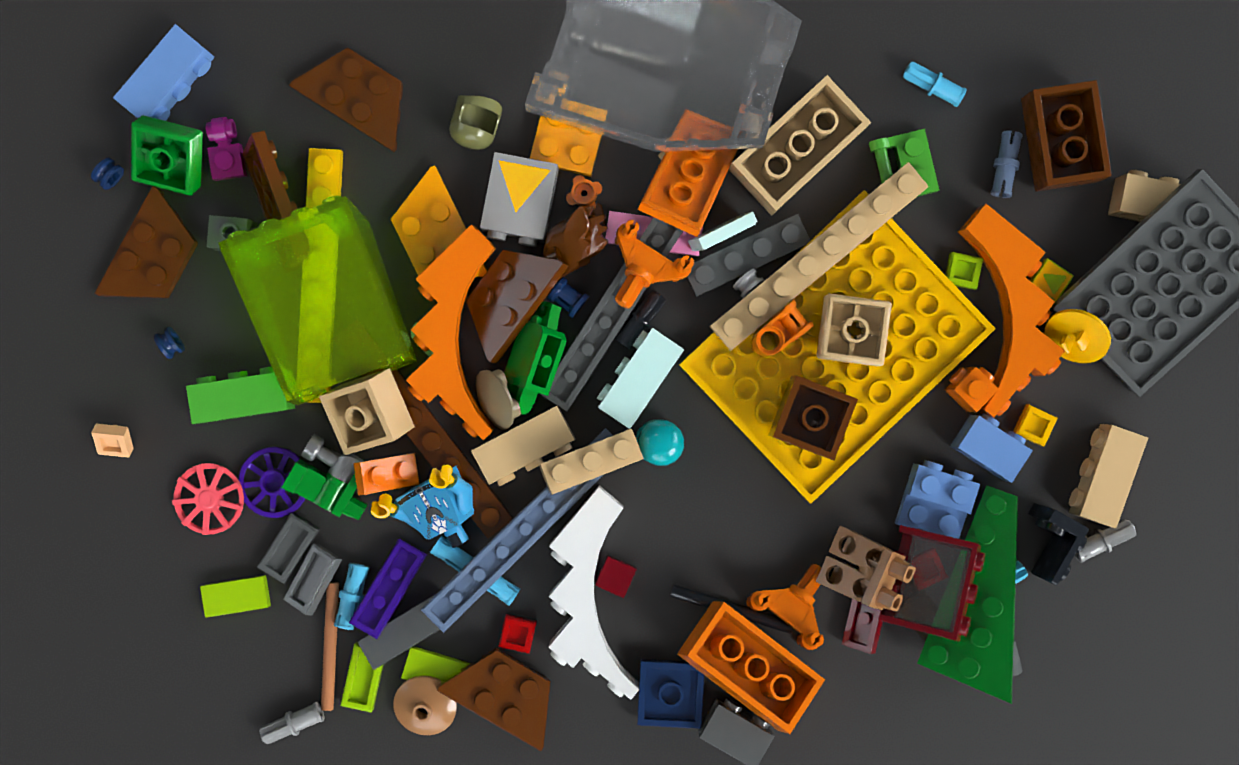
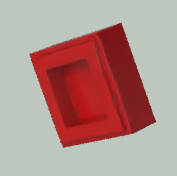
M506 614L499 647L530 654L537 621Z

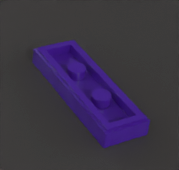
M398 539L353 614L349 624L378 640L427 554Z

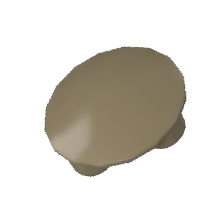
M482 370L476 377V392L480 406L494 426L501 430L509 429L513 424L514 418L521 414L520 406L514 398H511L506 387L507 378L502 370Z

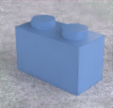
M985 413L982 416L970 415L950 447L1002 481L1012 483L1033 450L1024 445L1026 439L1013 431H1009L1007 434L999 429L1000 423Z

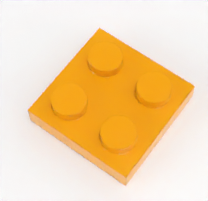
M545 98L530 159L558 164L561 170L591 177L607 114Z

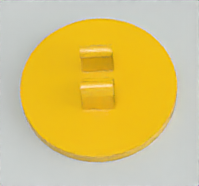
M1066 309L1059 311L1050 317L1045 326V335L1065 351L1061 357L1072 362L1091 363L1098 361L1106 355L1111 345V335L1107 326L1098 317L1083 310Z

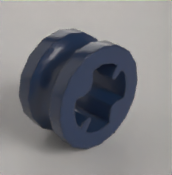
M108 157L96 165L91 173V179L94 182H100V186L108 190L114 187L122 178L124 168L120 165L115 166V161Z
M171 327L165 328L164 334L157 333L154 335L156 345L168 359H172L175 356V352L182 353L185 351L182 340Z

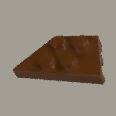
M347 47L294 79L289 84L295 91L392 152L396 151L397 127L400 122L401 112L399 107L402 99L403 83Z
M154 186L150 189L94 294L103 297H170L198 242L193 234L186 229L183 220L176 210H173L163 196L164 193Z
M502 250L466 300L489 362L497 364L569 265L559 260Z
M494 648L484 654L479 661L470 663L462 668L460 673L447 681L443 680L437 685L436 689L441 694L542 751L551 683L545 676L498 648Z

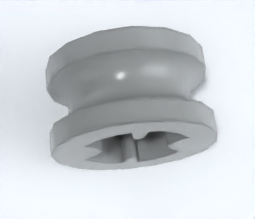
M755 269L745 273L733 285L735 290L741 291L742 294L740 296L742 298H745L765 281L762 277L758 278L756 276L757 271Z

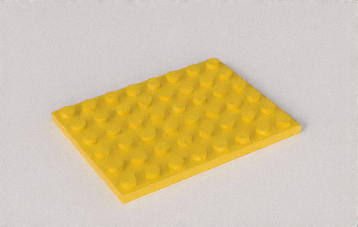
M865 190L862 191L848 206H846L801 250H803L807 245L814 241L818 236H820L824 231H826L830 226H832L836 221L843 217L847 212H849L853 207H855L869 194ZM891 218L793 299L797 303L796 308L807 322L812 321L814 326L780 352L772 356L763 357L754 352L751 340L753 335L772 319L771 317L731 351L713 332L679 366L811 504L996 328ZM837 294L892 303L883 366H870L817 358L822 309L826 295ZM853 322L851 326L846 328V331L851 334L852 339H854L855 335L861 334V329L856 328V322ZM763 333L760 339L762 347L772 350L775 347V338L769 333ZM791 376H800L858 399L834 461L768 436Z

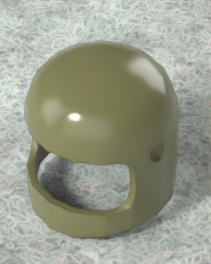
M458 96L449 126L452 139L468 149H486L495 138L503 111L502 106L497 101L484 96Z

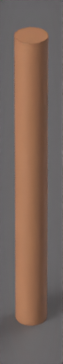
M330 582L326 589L321 710L323 711L334 710L337 627L334 626V622L338 613L339 582Z

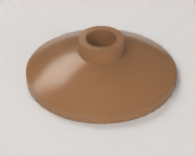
M424 675L415 676L406 680L398 688L393 702L394 712L399 722L409 731L420 735H434L447 729L453 722L457 711V702L437 691V685L442 682L440 679ZM418 708H424L428 713H422Z

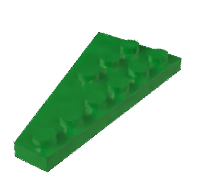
M986 485L965 541L978 543L981 546L980 552L985 553L982 571H976L973 584L978 585L976 600L974 604L968 603L966 616L971 617L967 636L961 635L960 642L928 634L917 664L1012 704L1018 496ZM961 550L934 618L932 624L934 627L950 630L967 551Z

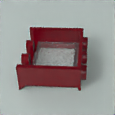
M900 525L899 532L902 533L899 551L895 552L905 556V560L914 566L916 570L909 583L896 579L892 591L903 595L899 610L896 612L886 609L884 615L879 614L878 620L960 642L961 635L967 636L971 617L966 616L968 603L974 604L976 600L978 585L973 584L976 571H982L985 553L980 552L981 546L978 543Z

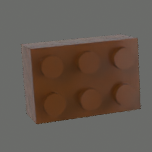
M1097 80L1034 89L1021 98L1035 192L1097 183L1112 176Z

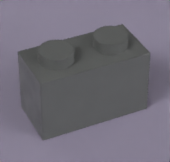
M716 697L702 721L701 729H698L699 738L746 765H759L775 737L772 729L769 727L770 725L756 714H753L751 717L742 712L743 707L729 698L723 701Z

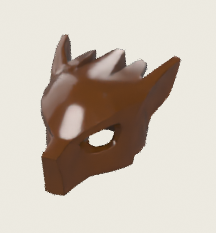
M597 203L595 209L593 206L584 208L580 205L570 217L554 225L547 233L543 250L544 258L559 260L569 265L560 279L591 263L590 258L599 254L608 244V239L602 235L608 229V226L605 225L606 216L601 204Z

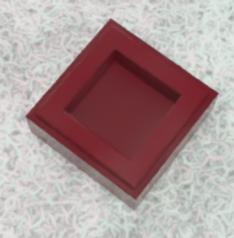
M608 555L595 586L624 598L637 568Z

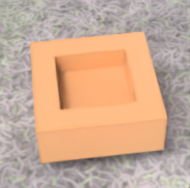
M95 424L91 434L98 454L130 457L134 448L128 427Z

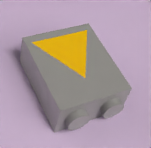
M494 152L480 225L481 230L487 232V238L499 241H506V236L519 238L518 244L537 247L538 242L545 243L559 173L558 164Z

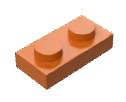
M415 453L353 463L358 495L419 485Z

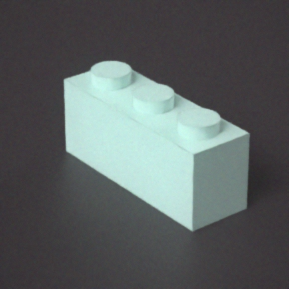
M654 328L649 333L644 330L641 332L633 344V347L638 349L631 360L624 357L615 371L619 377L614 385L611 386L607 383L597 397L601 401L598 408L629 429L684 351L683 348Z

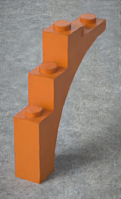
M984 204L974 211L958 233L975 249L979 257L983 258V263L988 268L998 291L1003 315V344L998 368L994 375L995 381L993 382L999 390L978 411L981 414L985 413L994 418L996 415L1001 416L1011 405L1009 399L1016 390L1020 392L1027 386L1031 380L1030 373L1033 376L1052 374L1061 364L1059 358L1065 351L1035 327L1036 325L1041 326L1052 314L1049 309L1055 303L1052 298L1026 278V276L1032 277L1042 266V262L1039 260L1046 252L989 205Z
M471 224L416 278V281L420 284L417 288L419 292L430 302L435 299L438 303L411 329L415 334L413 337L414 342L425 352L430 349L433 354L406 381L410 384L408 390L419 401L425 399L429 403L439 395L442 398L440 401L442 407L451 415L457 413L465 421L462 426L472 437L476 438L479 436L484 440L495 427L481 411L467 385L460 359L459 329L461 312L468 289L480 267L496 250V247L475 225Z

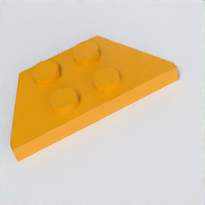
M435 165L429 168L391 218L418 276L466 230V226ZM484 264L480 267L476 277L483 278L486 274L487 269Z

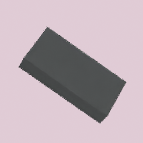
M291 513L257 567L285 584L320 529L296 513Z
M313 543L283 600L303 614L312 616L342 559L320 544Z

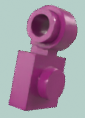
M227 117L212 118L211 122L206 123V133L209 141H215L218 144L216 147L207 148L212 180L220 181L247 177L245 160L242 154L243 147L239 143L231 144L232 138H237L234 120L227 119Z

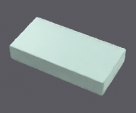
M754 212L744 213L698 235V237L688 240L692 251L705 250L755 225L758 221Z

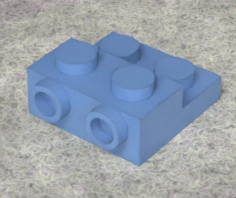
M924 460L923 466L913 463L895 524L959 539L967 513L971 514L980 484L973 482L974 475L959 470H955L953 475L942 472L943 465Z

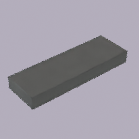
M434 596L386 624L378 640L368 635L358 641L373 670L440 630L421 611Z

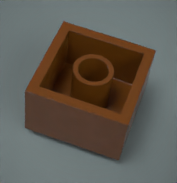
M791 376L768 436L834 461L858 399L800 376Z

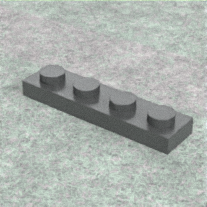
M796 214L694 262L687 279L695 296L698 297L744 275L751 269H757L804 247L811 240L799 215Z

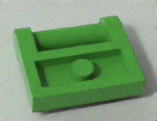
M925 129L869 142L870 151L875 154L881 183H884L893 175L887 149L894 148L898 169H901L909 162L929 186L917 197L939 191Z

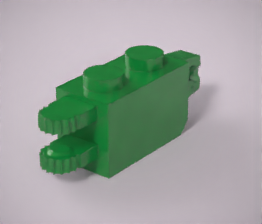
M546 301L540 304L530 322L528 321L517 335L504 371L508 382L506 387L511 398L518 402L522 415L529 414L538 393L546 396L549 395L567 342L565 334L557 331L562 307Z

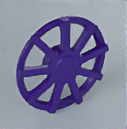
M282 447L260 449L250 455L241 467L238 480L243 489L244 503L256 514L268 518H280L295 512L304 503L305 498L300 496L294 504L286 491L281 488L290 473L283 472L289 457L295 462L301 459L291 450ZM271 452L283 454L277 469L273 466L270 456ZM260 455H264L268 470L264 472L251 462ZM247 468L261 476L260 481L244 483ZM260 487L262 491L253 501H250L244 488ZM266 495H270L269 512L256 507ZM278 495L288 505L289 508L287 510L276 512Z

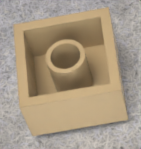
M390 368L340 384L319 396L344 455L395 441L415 428Z

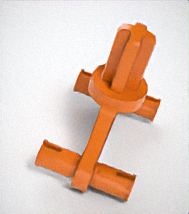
M629 220L617 229L615 244H619L625 260V266L627 267L625 270L626 279L617 292L615 301L621 307L628 309L632 307L643 287H649L651 283L654 284L655 282H677L680 279H684L691 273V268L694 265L692 257L688 260L689 255H685L672 262L638 240L636 237L639 224L636 222L633 225L635 220Z
M816 564L810 565L797 585L792 584L790 588L755 591L746 600L747 606H750L751 609L763 611L768 608L798 631L800 634L797 636V644L806 650L817 649L824 643V637L819 633L814 607L812 606L815 602L813 595L821 585L816 583V579L822 567Z

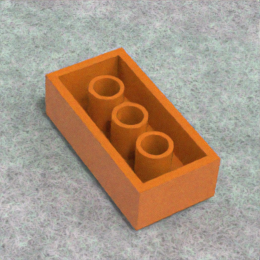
M713 601L677 653V655L774 729L787 734H791L825 681L823 677L725 602Z

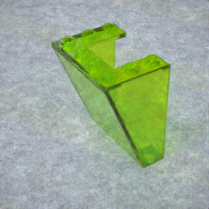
M346 196L326 198L322 201V205L311 209L309 207L296 209L291 212L289 217L281 220L269 219L259 224V228L248 232L245 230L233 232L228 235V239L218 242L287 402L298 406L319 398L320 395L326 393L325 388L379 368L383 370L390 368L393 371L417 362L370 223Z

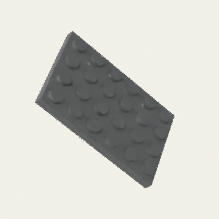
M1197 169L1056 300L1051 307L1056 313L1066 309H1078L1089 312L1098 317L1107 326L1111 335V345L1101 360L1138 397H1141L1239 308V208L1203 169Z

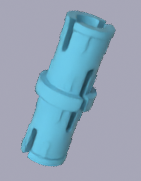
M349 563L344 588L340 590L338 596L341 599L334 622L335 627L354 630V626L349 624V621L365 596L363 595V590L370 567Z

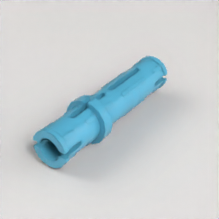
M443 536L439 538L430 551L431 554L440 558L458 572L474 558L459 547L452 548L448 540ZM501 576L487 591L510 606L520 588Z

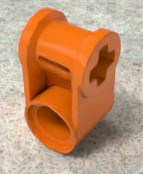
M795 300L777 312L768 323L753 335L751 340L752 348L758 355L768 357L780 352L814 326L812 321L807 322L798 311ZM763 333H769L775 338V347L772 350L762 347L760 339Z

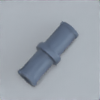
M1003 131L1001 134L998 158L994 159L993 164L996 171L991 190L992 196L999 197L1001 187L1004 185L1002 198L1012 197L1015 171H1018L1020 167L1018 154L1023 134L1015 131L1012 144H1010L1012 131Z

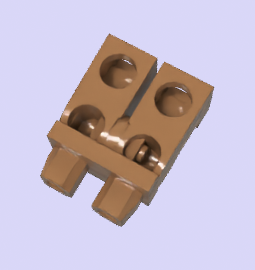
M839 526L829 552L857 565L858 568L839 559L826 556L816 583L869 607L880 610L884 608L897 612L902 603L903 595L892 591L896 579L909 583L916 568L905 560V556L851 529ZM847 538L843 549H841L843 540ZM834 567V570L829 579V572Z

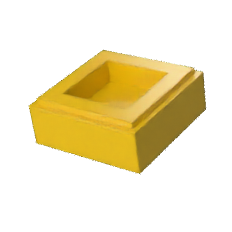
M1026 404L1013 432L1026 440L1044 447L1058 418Z

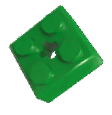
M142 115L131 123V179L135 182L185 195H193L201 187L203 132L195 128Z

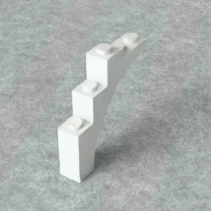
M599 485L549 545L553 549L551 555L564 566L567 563L572 565L549 595V598L553 600L550 604L556 611L563 616L567 613L571 615L549 643V648L552 650L550 655L561 665L565 666L568 663L572 668L582 658L585 661L583 666L596 677L601 674L609 681L607 686L619 697L626 695L631 700L639 691V683L620 664L609 647L598 620L594 599V575L599 552L609 528L623 509V505Z

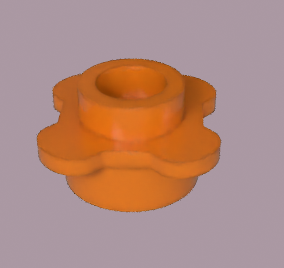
M582 175L575 176L572 181L571 192L566 195L568 204L582 205L584 208L593 206L595 209V200L597 195L602 192V185L597 181L592 182L585 179ZM587 191V195L582 196L581 192Z

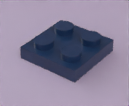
M641 659L637 725L701 729L704 674L686 661Z

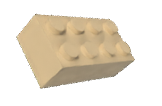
M827 75L731 164L729 171L772 216L863 132L871 122Z

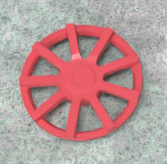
M204 463L188 469L178 478L172 505L175 506L176 513L184 526L202 535L217 534L229 529L240 517L244 505V493L238 478L229 469L214 463ZM204 469L217 470L211 485H208L206 482ZM195 472H197L201 488H197L187 481ZM225 473L232 479L234 484L220 489L217 485L222 474ZM184 486L193 492L195 497L181 499L182 487ZM237 489L238 504L225 501L224 494ZM195 503V509L186 516L181 504ZM221 506L236 510L230 521H227L219 510ZM200 511H203V527L191 522ZM211 512L217 517L222 525L221 527L209 528Z

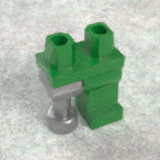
M313 434L301 456L309 461H313L317 457L330 466L329 471L326 474L299 459L281 488L292 494L296 493L339 518L343 513L348 517L359 520L368 503L353 495L357 489L353 463L366 460H362L354 454L341 455L323 446L324 439Z

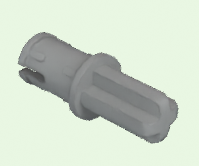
M1123 520L1118 523L1116 529L1112 527L1105 530L1097 529L1094 535L1087 538L1084 548L1074 556L1080 563H1083L1085 560L1104 551L1110 553L1112 547L1136 536L1135 527L1129 520Z
M315 702L294 713L288 711L284 717L262 726L259 729L262 741L270 744L291 734L297 736L300 730L323 722L325 716L323 710H321V705Z

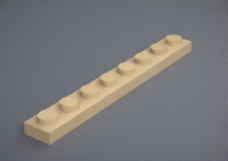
M908 162L709 327L731 351L929 186Z

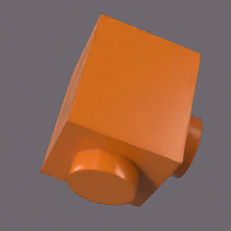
M977 367L960 368L949 379L951 383L944 389L966 412H978L999 390L993 383L995 381L993 375L983 367L979 369Z

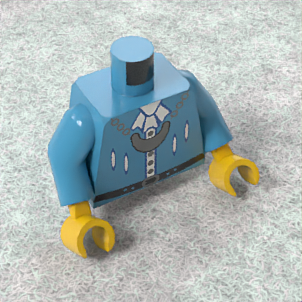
M443 465L441 472L437 468H433L428 480L396 498L397 502L392 503V497L387 493L380 495L379 501L372 502L371 514L374 517L386 518L390 515L407 523L419 531L426 539H431L444 533L452 548L461 545L469 539L461 524L474 514L473 487L461 478L457 466Z

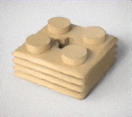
M837 294L826 295L823 302L817 358L870 366H883L892 303ZM853 322H856V328L861 329V334L855 335L854 339H852L851 334L846 331V328L851 326Z

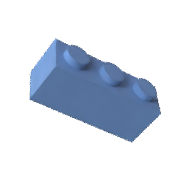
M175 24L113 98L137 118L144 115L166 121L170 116V109L177 101L183 100L189 94L191 85L197 77L203 76L210 69L214 56Z

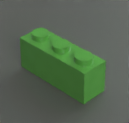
M279 366L260 368V375L248 376L247 371L228 373V379L217 381L216 376L196 378L197 384L186 386L192 424L295 409L290 372L280 371Z

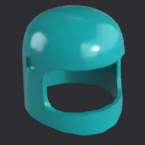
M653 419L645 422L635 435L637 443L639 437V448L644 458L643 460L656 466H666L675 462L681 456L684 449V437L681 430L674 423L667 420Z

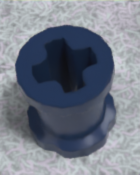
M563 277L551 291L547 300L549 302L555 301L569 312L568 316L570 318H573L589 296L586 293L580 294L567 284L568 280Z

